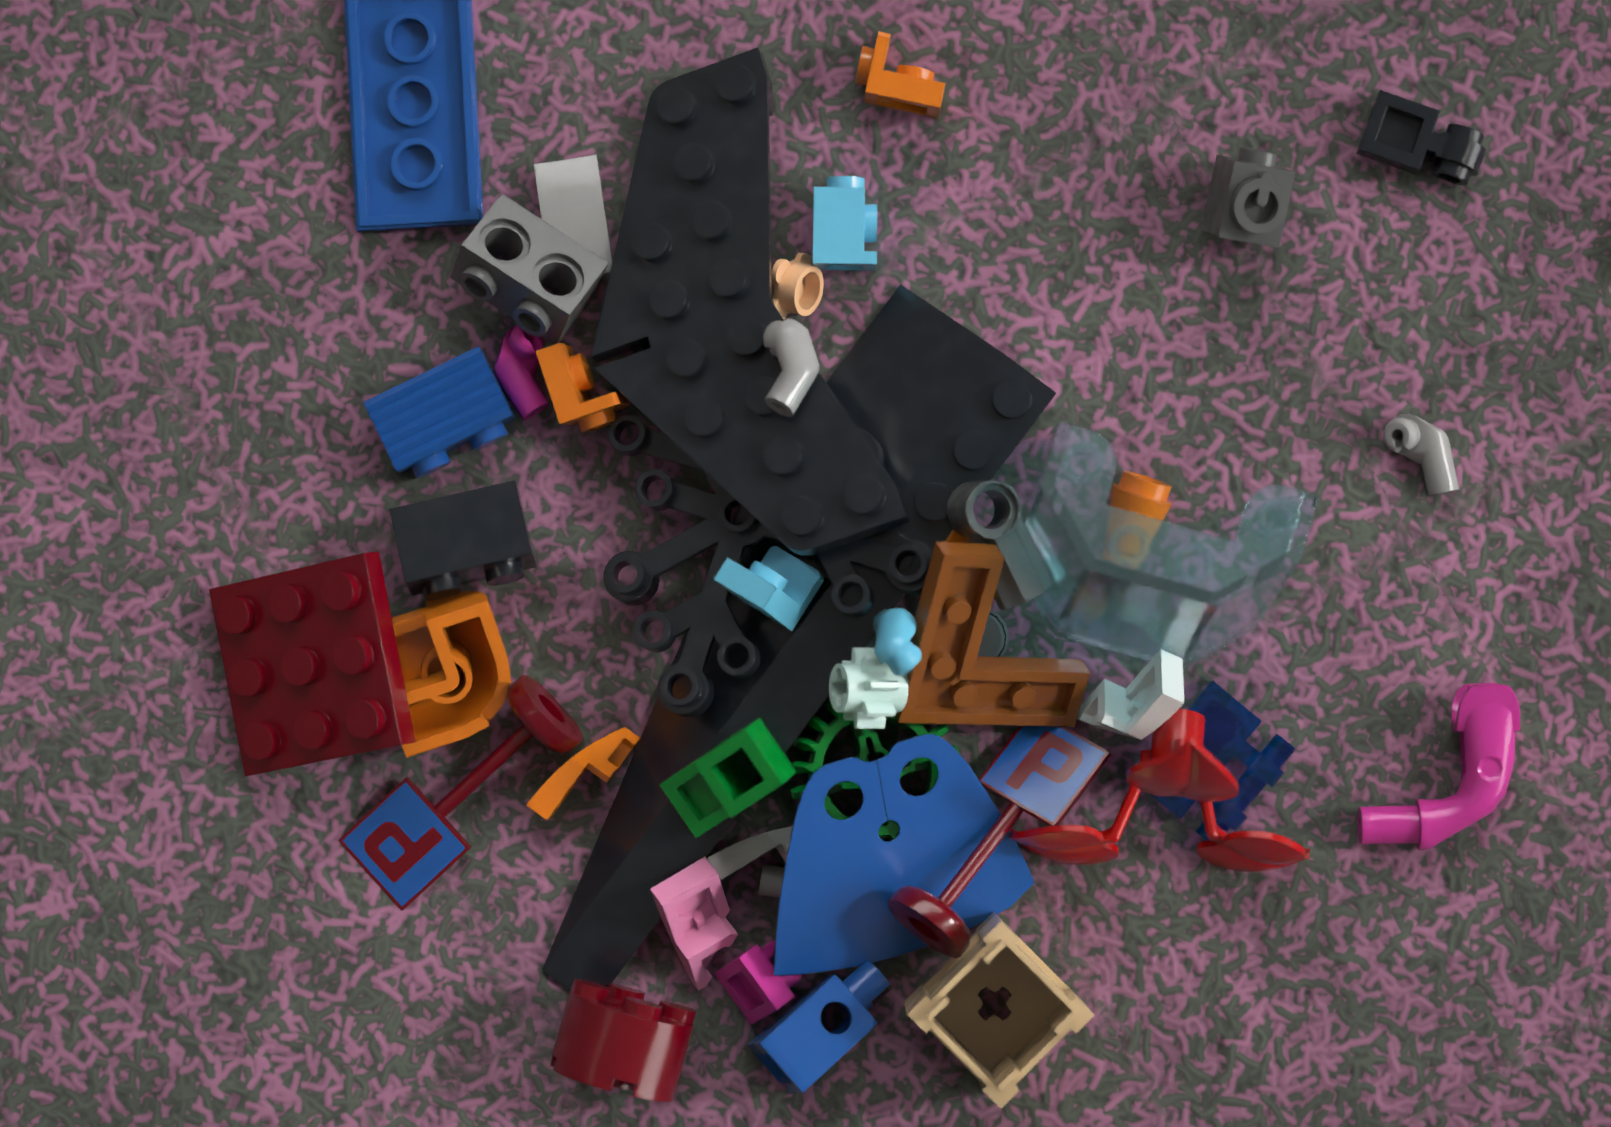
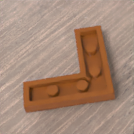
M935 542L915 616L916 631L910 639L912 644L921 650L922 659L907 673L908 698L904 709L895 715L898 723L1075 727L1090 677V671L1082 659L977 656L1005 559L996 544Z

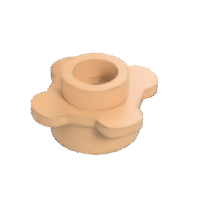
M798 253L795 259L791 261L778 259L771 271L772 297L776 309L783 319L789 313L801 316L812 314L818 307L823 294L824 280L822 272L818 267L812 266V259L806 253Z

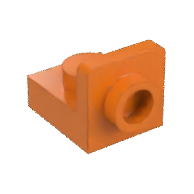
M878 31L875 48L862 46L855 83L866 86L864 103L938 118L946 83L933 81L935 74L921 67L898 65L896 72L884 70L891 34Z
M557 343L536 351L559 424L569 426L579 424L581 433L594 431L609 426L617 418L615 411L630 406L629 400L621 392H612L589 400L587 391L595 388L593 374L585 355L582 352L574 354L571 345Z

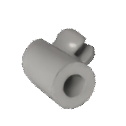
M794 319L776 320L766 328L763 342L765 347L770 348L771 354L777 356L782 371L767 394L765 403L775 412L783 416L792 417L818 375L820 365L808 329Z

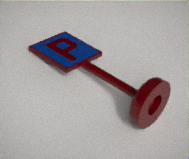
M521 675L509 687L507 695L509 705L522 725L435 806L412 780L406 777L338 840L401 911L472 848L445 818L532 737L557 753H568L582 742V733L574 719L545 687L531 677Z
M1019 726L978 779L984 789L1007 801L1009 805L938 898L918 887L905 886L899 888L888 901V908L894 917L913 935L936 951L952 958L961 957L970 944V931L965 922L951 909L952 905L1023 811L1048 826L1059 825L1111 757L1110 752L1065 726Z

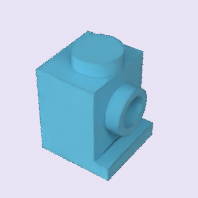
M856 176L828 177L826 187H814L813 266L818 267L820 270L876 271L877 251H864V242L877 243V204H865V178Z

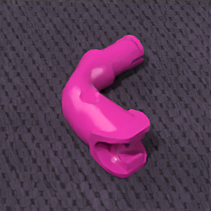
M1498 683L1465 684L1457 690L1451 707V728L1454 733H1460L1462 775L1456 794L1443 799H1416L1415 805L1358 807L1357 827L1359 844H1416L1418 850L1433 848L1445 839L1493 812L1506 795L1514 766L1515 734L1517 731H1520V707L1518 699L1510 686Z

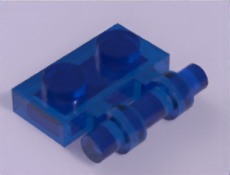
M1211 680L1187 710L1198 712L1205 717L1203 742L1205 749L1224 766L1234 757L1247 768L1237 780L1239 789L1238 795L1235 798L1212 802L1217 825L1225 832H1228L1230 829L1236 832L1248 818L1244 814L1245 810L1266 785L1271 788L1274 787L1284 775L1280 768L1296 749L1278 734L1274 735L1261 752L1252 747L1246 740L1262 721L1216 682ZM1149 794L1178 819H1181L1195 803V800L1184 796H1157ZM1203 821L1195 830V833L1207 841L1210 839L1206 835Z

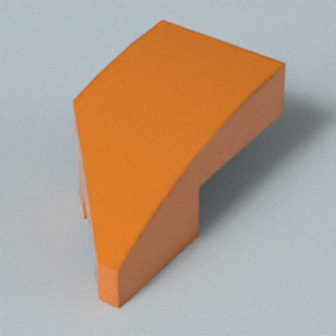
M624 727L595 741L557 769L539 788L526 806L544 819H551L587 769L606 783L609 782L637 744L640 737Z

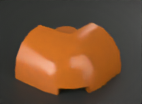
M463 591L457 595L439 600H426V607L392 617L416 740L415 743L402 745L406 758L468 738L488 727L490 720L505 703L511 683L508 654L488 597L483 592Z

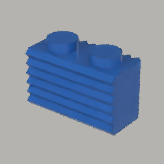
M479 346L363 402L396 471L404 474L413 470L416 479L425 477L449 465L451 461L447 452L470 442L473 450L477 451L505 438L508 432L504 425L516 419L484 351Z

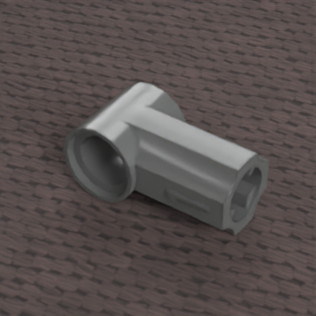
M970 481L961 484L952 492L947 502L946 513L949 524L956 533L965 538L967 543L996 544L1004 555L1005 559L994 595L999 609L1007 610L1041 595L1047 588L1053 585V582L1021 519L1022 505L1019 495L1010 485L1003 481ZM981 493H985L991 498L995 508L994 517L986 527L979 525L973 513L974 502Z

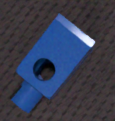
M870 961L860 965L843 982L835 974L824 977L748 1043L747 1046L788 1093H803L877 1025V1022L868 1010L891 991L892 986ZM831 1003H835L847 1018L831 1032H828L822 1026L820 1015Z

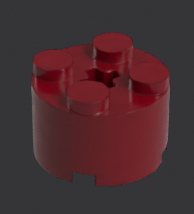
M574 979L552 1051L550 1066L554 1067L553 1070L565 1077L611 1092L613 1087L634 1090L632 1097L651 1101L671 1102L678 1085L693 1031L696 1010L668 1001H660L659 1005L644 1001L645 992L619 984L609 983L608 987L593 982Z

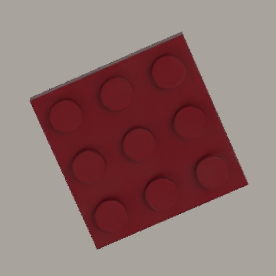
M379 551L361 553L209 589L245 777L416 742Z

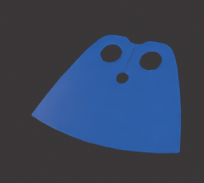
M933 734L920 735L898 742L885 757L877 761L865 762L859 758L849 757L819 768L811 776L797 808L786 859L777 918L774 976L817 973L863 965L866 961L871 963L882 961L928 946L894 917L888 908L889 899L899 888L905 886L921 888L938 898L1001 815L971 767L946 740ZM925 757L931 759L938 769V779L935 786L929 792L920 796H912L903 791L900 785V774L905 765L915 758ZM839 782H854L861 787L863 792V803L860 810L854 816L843 820L834 819L829 816L824 807V799L827 792L833 785ZM887 820L897 822L900 827L898 836L892 841H883L878 835L880 826ZM1010 830L951 907L965 922L968 929L985 921L993 912L998 914L1011 907L1035 883L1017 843L1009 839Z

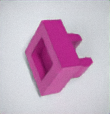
M775 941L766 944L762 948L758 944L754 945L714 973L751 1025L777 1011L795 997L790 987L796 985L802 977V974L784 975L783 977L780 975L774 976V966L771 964L770 959L775 954Z

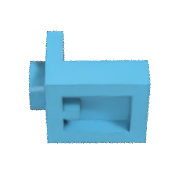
M772 546L761 563L755 560L749 570L727 557L713 580L745 604L793 631L824 582V576L818 570L777 546Z

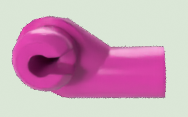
M516 325L507 331L502 340L495 362L494 373L522 420L525 421L545 410L550 405L534 379L539 363L536 351L543 349L545 339L530 335Z

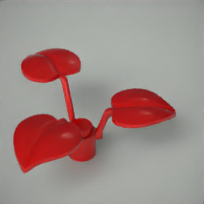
M1180 708L1166 722L1152 732L1151 750H1141L1139 764L1128 769L1127 781L1131 785L1110 828L1098 831L1095 828L1084 825H1056L1025 831L1010 829L1009 839L1030 852L1049 860L1075 865L1108 862L1118 857L1119 847L1114 843L1120 840L1141 791L1157 796H1184L1191 800L1200 801L1206 835L1210 840L1198 842L1196 853L1202 859L1215 866L1236 871L1260 872L1287 867L1310 857L1309 848L1305 849L1297 842L1279 834L1264 831L1227 833L1217 825L1212 802L1235 798L1238 795L1239 784L1228 769L1203 747L1205 717L1198 712Z

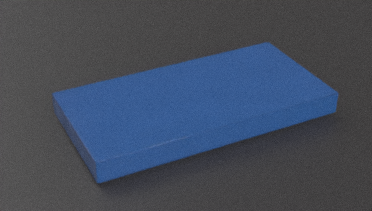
M344 0L356 231L374 232L476 226L484 216L472 0Z

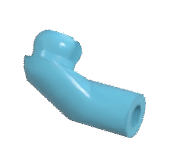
M902 608L880 611L873 620V628L877 635L874 653L880 664L886 662L894 675L903 676L922 659L921 650L910 641L916 631L915 618L910 612Z

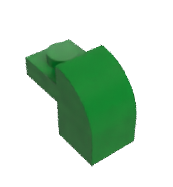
M759 717L660 784V787L694 837L698 838L726 818L734 817L784 784L797 771Z

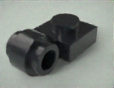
M1380 90L1376 96L1356 154L1415 175L1419 172L1424 157L1427 155L1430 156V161L1434 163L1431 171L1433 176L1456 185H1467L1470 176L1478 175L1486 149L1481 145L1484 135L1479 131L1459 124H1448L1445 132L1440 134L1433 132L1440 110Z

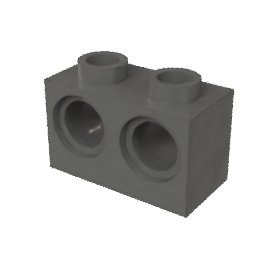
M501 194L461 244L450 278L459 283L464 291L474 299L488 302L513 318L517 325L528 334L542 337L554 345L560 343L588 306L599 288L609 263L504 194ZM491 254L501 255L508 261L499 260ZM544 288L553 289L562 296L553 295Z

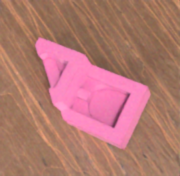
M706 857L650 889L677 955L698 991L706 987L712 978V975L706 968L715 953L723 947H731L738 936L736 930L726 919L730 909L719 875Z

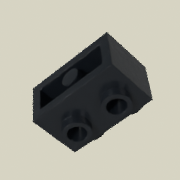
M515 480L389 509L405 583L412 596L423 594L425 600H439L459 594L462 591V584L486 579L487 585L490 586L509 584L522 579L525 576L523 570L537 567L521 495Z

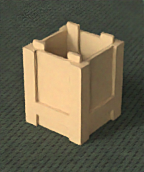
M995 912L976 929V932L970 937L968 948L961 957H950L923 985L921 984L904 1001L907 1015L925 1033L930 1031L978 1079L982 1091L1000 1109L1020 1091L1017 1083L1071 1029L1077 1034L1094 1016L1087 1005ZM986 986L993 992L998 991L1003 986L1011 993L1005 1002L1011 1011L1005 1018L1001 1019L999 1016L992 1014L987 1019H984L979 1015L978 1011L981 1009L983 1002L978 994Z

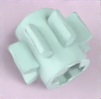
M852 648V660H842L841 664H836L830 675L829 697L831 705L836 712L844 713V720H853L855 729H885L886 716H895L896 713L901 712L908 698L907 674L903 676L894 675L886 662L880 664L874 653L875 648Z

